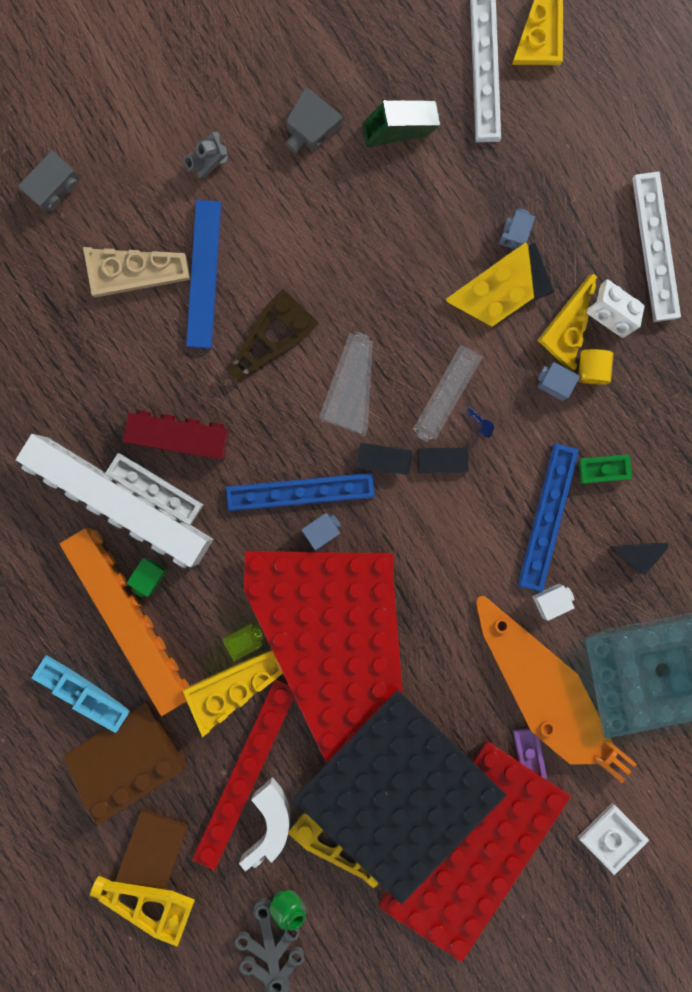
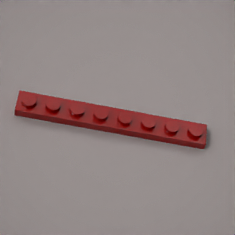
M278 678L275 679L192 859L212 870L216 869L294 699L292 690L287 682Z

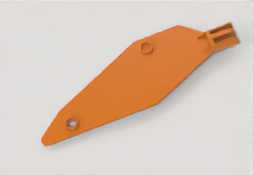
M479 596L476 599L482 634L530 731L569 764H599L619 782L624 783L625 779L611 768L609 764L612 763L628 776L631 770L621 763L616 756L618 755L633 768L637 764L613 744L578 674L487 597ZM500 621L505 624L504 629L501 631L498 629Z

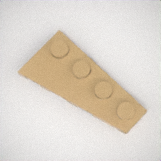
M83 247L91 294L94 298L190 280L185 253L140 252L139 250L119 251L107 248L102 250Z

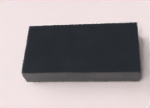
M468 447L419 448V473L469 472Z

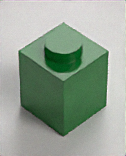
M149 557L142 558L127 584L132 587L131 591L140 597L146 595L149 597L153 595L168 569Z

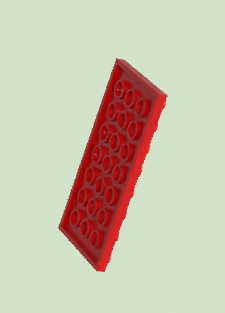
M485 740L472 761L506 793L505 798L402 905L388 891H386L378 903L381 910L460 962H463L571 797L569 793L488 740Z

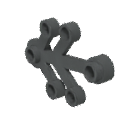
M260 898L255 902L253 914L260 921L265 947L254 941L247 932H240L237 935L235 945L239 950H249L268 963L269 972L257 965L255 959L251 956H246L242 959L240 971L244 975L252 974L263 981L266 992H288L290 986L288 977L296 966L303 963L304 951L300 947L292 948L289 959L281 970L278 960L291 941L298 939L300 928L296 929L294 935L289 934L288 930H285L275 946L270 921L272 917L270 914L272 901L268 898ZM266 909L268 913L262 915L259 913V910ZM245 938L248 942L241 944L239 939ZM298 953L301 955V958L294 959L292 955ZM250 963L252 967L247 969L244 967V964ZM279 983L281 984V987L275 988L273 987V984Z

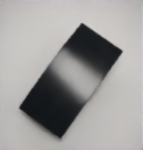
M536 243L528 245L534 298L530 300L531 302L554 293Z
M360 442L356 467L409 475L413 450Z

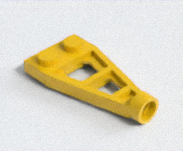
M305 812L289 829L288 834L306 850L362 878L372 888L379 884L357 862L350 863L341 857L342 847L339 845L329 847L318 840V835L323 829Z
M98 876L95 880L90 896L99 899L101 903L154 938L177 947L195 901L171 890L113 882L101 876ZM120 894L136 896L138 898L136 908L131 909L119 901ZM147 901L161 903L164 906L161 920L154 921L146 916L142 911L143 904Z

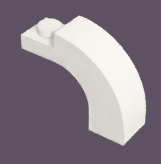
M273 777L257 789L251 799L264 815L267 831L260 840L241 855L239 865L245 872L251 866L253 868L259 866L264 861L265 856L272 863L282 851L287 840L290 825V807L283 789Z

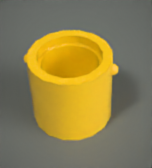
M596 349L582 350L580 352L578 373L580 377L578 382L596 385L610 384L614 353Z

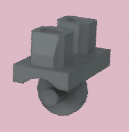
M212 132L205 140H200L196 144V150L192 154H187L184 158L188 171L197 172L199 179L206 178L216 166H222L227 161V149L224 145L220 144L218 132Z

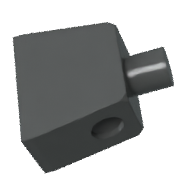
M306 87L286 121L287 130L292 135L285 145L295 154L303 145L311 151H316L343 127V116Z

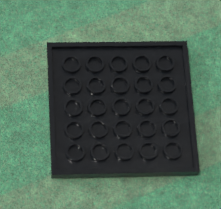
M396 689L292 797V801L402 905L505 798L506 793L404 694Z

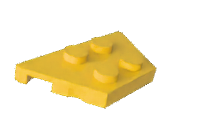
M526 242L446 298V301L490 326H494L534 298L528 244Z

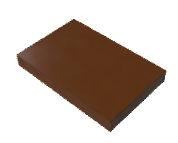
M142 809L115 882L165 890L189 825Z

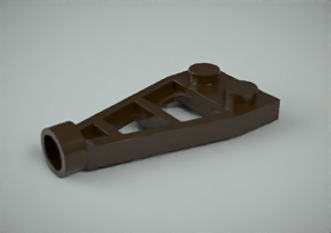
M282 289L263 310L238 356L226 369L227 372L241 383L248 375L301 343L317 327L319 322ZM274 319L281 321L290 331L286 338L276 343L271 342L266 337V329ZM257 340H262L270 350L263 357L256 360L250 356L249 351ZM238 365L244 366L245 370L242 371Z

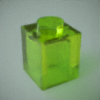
M249 623L226 635L222 640L233 661H236L259 649L262 646L261 640L264 638L260 629L257 626L253 627L252 623Z

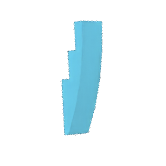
M47 655L32 676L33 680L53 690L52 694L73 705L72 709L115 733L130 711L97 686Z

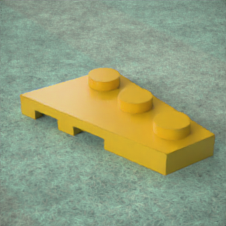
M534 0L512 65H561L563 61V0Z

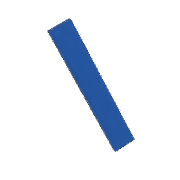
M196 200L186 345L188 348L212 349L221 201Z
M557 443L553 444L517 586L543 592L579 449Z
M372 473L226 487L228 511L375 497Z

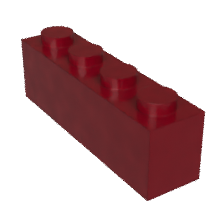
M136 410V414L128 413L124 443L225 460L230 431L224 429V424L209 422V426L199 425L200 420L185 418V422L175 421L176 416L161 414L160 418L151 417V412Z

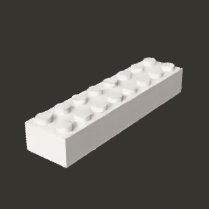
M31 434L16 458V461L23 464L21 468L32 475L38 474L44 477L43 482L55 489L57 487L66 491L64 495L76 502L79 500L88 504L86 507L88 510L97 515L102 513L108 516V522L118 528L123 526L131 530L130 535L141 542L147 540L152 543L151 548L162 555L165 553L170 554L174 557L173 562L183 568L198 565L214 540L192 525L189 526L109 477L99 468L48 437Z

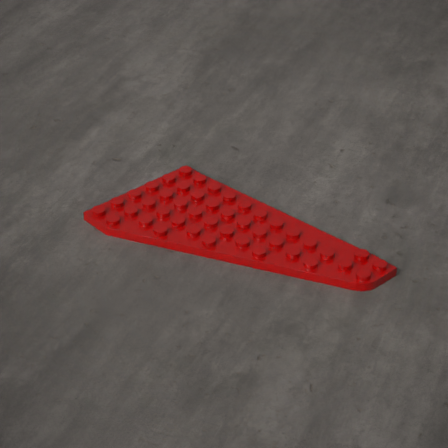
M245 551L244 592L315 741L327 762L396 689L403 694L393 581L394 553Z

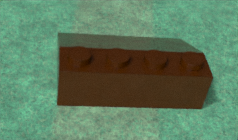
M148 701L128 713L116 733L105 728L64 755L82 803L97 826L181 772L187 764Z

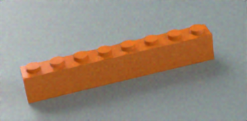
M85 528L59 544L158 712L163 716L187 701L182 689L189 687V684L185 679H181L177 673L179 668L172 657L169 658L164 651L166 646L161 637H156L152 630L153 623L150 618L142 614L139 608L141 606L139 599L135 594L129 592L126 577L116 570L114 557L103 548L101 535L97 530L93 531L92 528Z

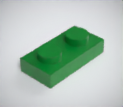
M630 454L578 459L580 484L632 479Z

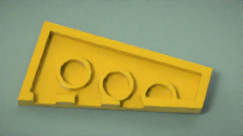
M272 649L182 689L202 737L209 733V730L218 723L224 721L239 706L241 707L248 702V699L254 694L263 690L283 674Z

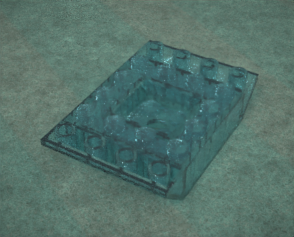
M692 613L602 630L584 638L604 738L692 721ZM664 663L667 667V672L659 677L656 674V667Z

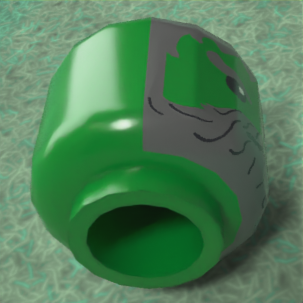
M280 891L273 897L270 905V914L282 930H296L306 919L307 907L295 891Z

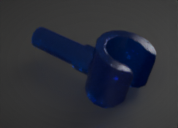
M470 406L466 411L478 423L482 424L478 432L489 438L494 431V424L481 417Z

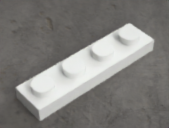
M121 453L116 455L105 473L189 526L192 525L204 505Z

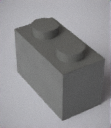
M51 150L18 186L48 214L60 205L61 199L67 193L72 192L77 187L78 181L81 178L62 158Z

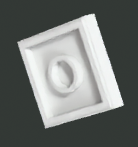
M613 802L578 836L579 840L613 875L649 841Z

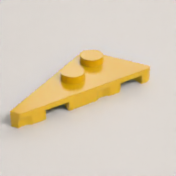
M595 274L588 275L537 340L570 371H574L577 368V363H575L579 347H582L583 332L586 330L589 317L587 309L590 297L594 295L597 276Z

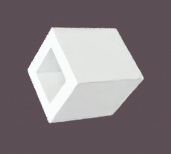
M556 584L532 596L542 618L547 621L574 609L572 601L575 599L571 590L561 584Z

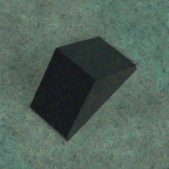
M661 542L611 546V551L635 572L643 575L647 574L668 549V543Z

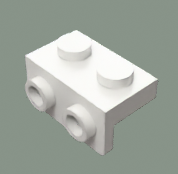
M607 279L600 285L597 302L587 309V314L624 338L641 326L645 305Z

